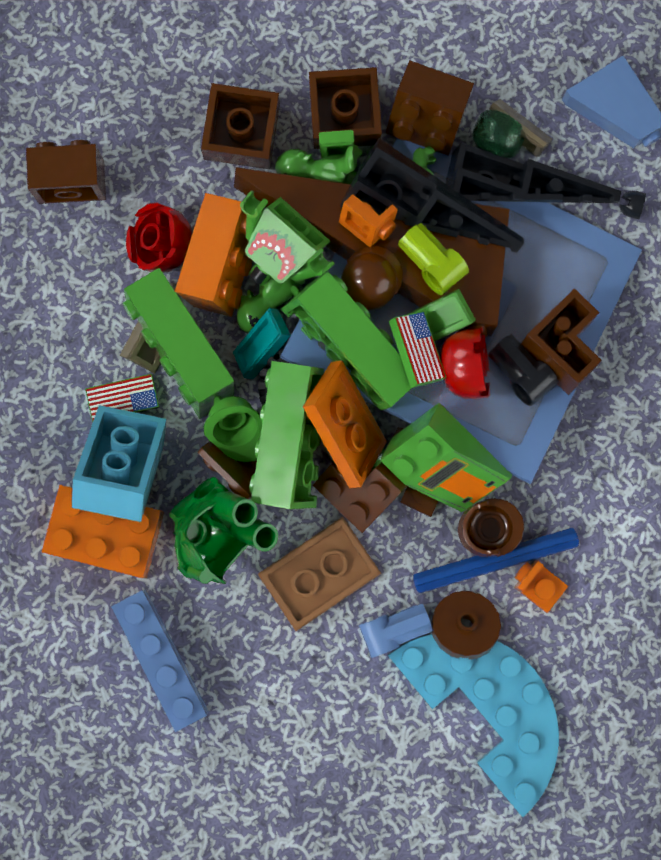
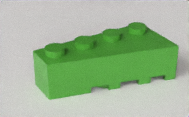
M160 268L124 288L126 301L122 304L132 320L138 319L143 327L141 334L151 349L156 348L161 356L159 360L169 377H174L179 385L178 390L188 405H191L199 419L209 414L211 407L214 405L215 396L219 395L222 398L234 396L235 381Z
M327 271L309 283L281 310L289 318L295 314L302 321L303 327L301 331L310 340L314 338L326 345V356L332 362L341 360L344 362L345 366L351 370L350 375L356 386L380 410L390 408L411 389L400 354L392 346L394 342L390 335L383 329H377L369 319L371 315L366 307L360 302H354L346 291L348 289L345 283L337 275H331Z
M277 361L271 362V368L268 369L265 377L267 388L266 402L260 411V421L262 423L261 436L255 445L256 470L251 477L249 485L252 494L251 500L254 503L285 509L316 508L317 496L311 495L312 480H318L319 466L313 463V452L320 445V436L311 420L307 417L303 405L324 374L323 368Z

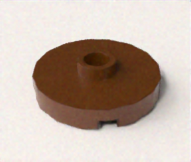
M471 591L454 592L444 597L436 606L431 622L432 635L439 648L451 657L458 659L460 657L478 659L489 653L496 644L501 629L499 613L493 603L481 594ZM468 619L472 622L473 626L465 627L462 625L461 620Z

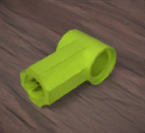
M422 223L413 226L399 240L398 246L422 270L424 281L438 295H443L469 273L468 265L462 256L453 249L449 248L447 250Z

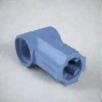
M423 603L404 609L391 616L386 614L359 625L371 658L400 647L399 644L433 632Z

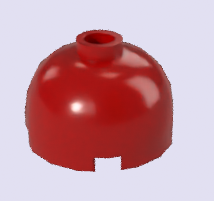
M150 203L139 209L135 214L139 218L134 227L129 226L126 236V249L131 262L137 263L138 268L153 272L160 268L163 273L171 272L183 265L193 234L191 225L184 215L160 203Z
M482 327L458 331L450 336L442 346L440 360L446 375L444 379L446 387L455 396L463 399L490 397V382L485 383L484 378L487 377V372H490L486 339L485 335H482Z

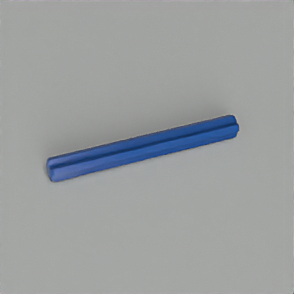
M569 528L521 542L513 551L499 557H482L477 555L419 572L413 575L414 585L418 593H423L570 550L579 546L578 535L574 528Z

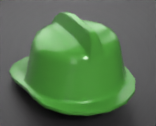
M219 395L215 396L214 405L211 407L208 418L203 426L204 435L225 455L236 461H257L255 445L261 436L262 423L260 421V414L242 397L230 396L222 398Z

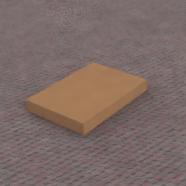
M341 517L258 573V576L294 630L297 631L380 575L381 572L344 517Z

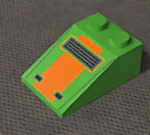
M440 403L392 437L380 460L405 485L460 512L468 509L512 477V474Z

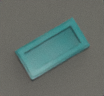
M269 308L233 351L242 375L246 379H254L267 364L268 359L271 356L273 357L291 336L278 309Z

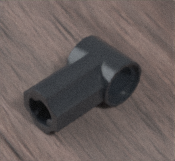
M512 334L502 339L488 354L493 362L510 379L511 387L516 396L528 406L534 405L558 385V379L553 370L543 361H536Z

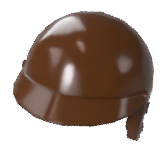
M374 245L371 248L366 246L357 250L347 260L341 280L347 286L348 290L346 292L354 302H360L368 311H374L384 307L398 293L403 280V270L398 258L389 249Z
M496 498L485 499L473 504L463 512L458 523V536L462 545L472 554L482 557H499L513 551L522 540L524 532V521L517 508L506 500Z

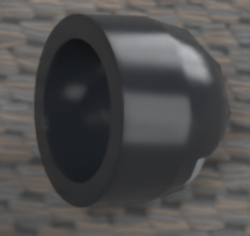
M628 191L621 198L629 200L628 205L619 204L620 211L627 217L639 220L645 203L646 193Z

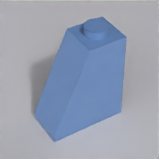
M621 56L566 90L562 98L566 106L632 148L643 143L644 147H648L661 138V112L624 56Z

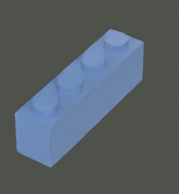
M141 590L111 606L174 731L177 732L207 716L209 711L147 590Z

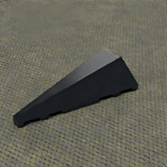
M380 138L361 164L340 204L342 208L343 203L353 194L362 202L371 205L378 215H381L393 204L398 208L395 219L404 221L405 225L415 226L422 223L432 232L456 238L460 235L476 239L480 244L488 245L491 243L507 247L516 253L524 245V238Z
M462 142L452 153L445 184L470 201L618 203L622 192L528 159L523 164Z

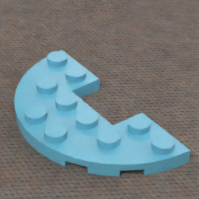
M432 634L413 639L388 654L389 658L432 709L458 687L463 691L503 739L478 760L477 763L518 813L524 817L541 798L548 786L557 761L559 747V728L555 707L549 691L535 669L517 652L498 641L489 653L478 659L451 657L439 648Z

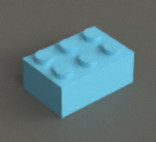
M99 405L73 478L72 508L141 522L163 451L167 419Z

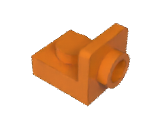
M352 194L343 203L339 223L371 248L380 238L384 241L393 233L397 225L394 220L398 208L392 204L381 215H378L371 205L362 202Z
M539 560L534 561L532 565L526 562L514 577L518 580L514 588L545 613L551 610L569 587L546 569Z

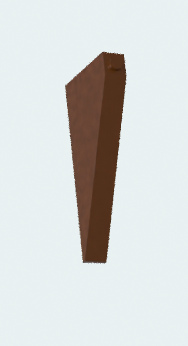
M236 167L234 188L246 196L251 190L254 191V196L259 201L265 198L268 200L265 208L281 197L330 240L325 247L348 260L357 250L367 246L339 223L342 211L340 204L350 184ZM475 204L508 227L510 209ZM395 219L394 222L397 225L393 233L384 241L380 238L374 246L389 249L401 263L403 280L398 294L418 307H422L459 289L476 320L472 324L457 330V332L482 327V335H485V338L487 336L491 337L498 326L506 247L491 243L484 245L478 243L476 239L460 235L456 238L430 231L447 250L450 248L459 253L469 268L467 275L443 295H438L424 281L422 270L398 246L399 240L413 226L405 225L404 221Z

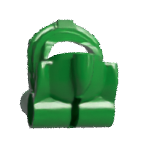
M216 477L203 481L195 491L179 501L169 513L175 524L172 534L175 537L174 547L179 563L177 569L186 578H193L202 584H208L211 581L226 584L223 576L248 546L262 552L273 549L278 541V531L273 525L257 518L258 508L252 500L229 491Z

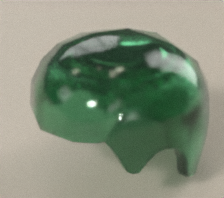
M485 110L482 112L473 129V140L477 148L508 159L515 157L519 153L524 142L523 137L520 139L521 124L510 115L498 110Z

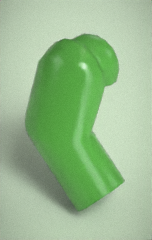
M430 146L423 149L421 147L417 148L413 153L412 161L434 175L427 167V165H432L437 160L434 157V148Z

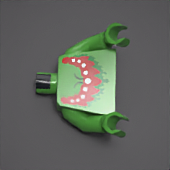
M252 190L242 200L240 208L246 214V238L248 240L245 253L256 263L249 272L250 277L256 283L265 285L271 277L281 284L288 278L294 281H301L322 276L335 265L333 260L331 262L327 261L322 254L324 252L323 248L328 245L330 240L281 197L266 207L265 210L264 208L268 204V200L265 198L262 201L257 200Z

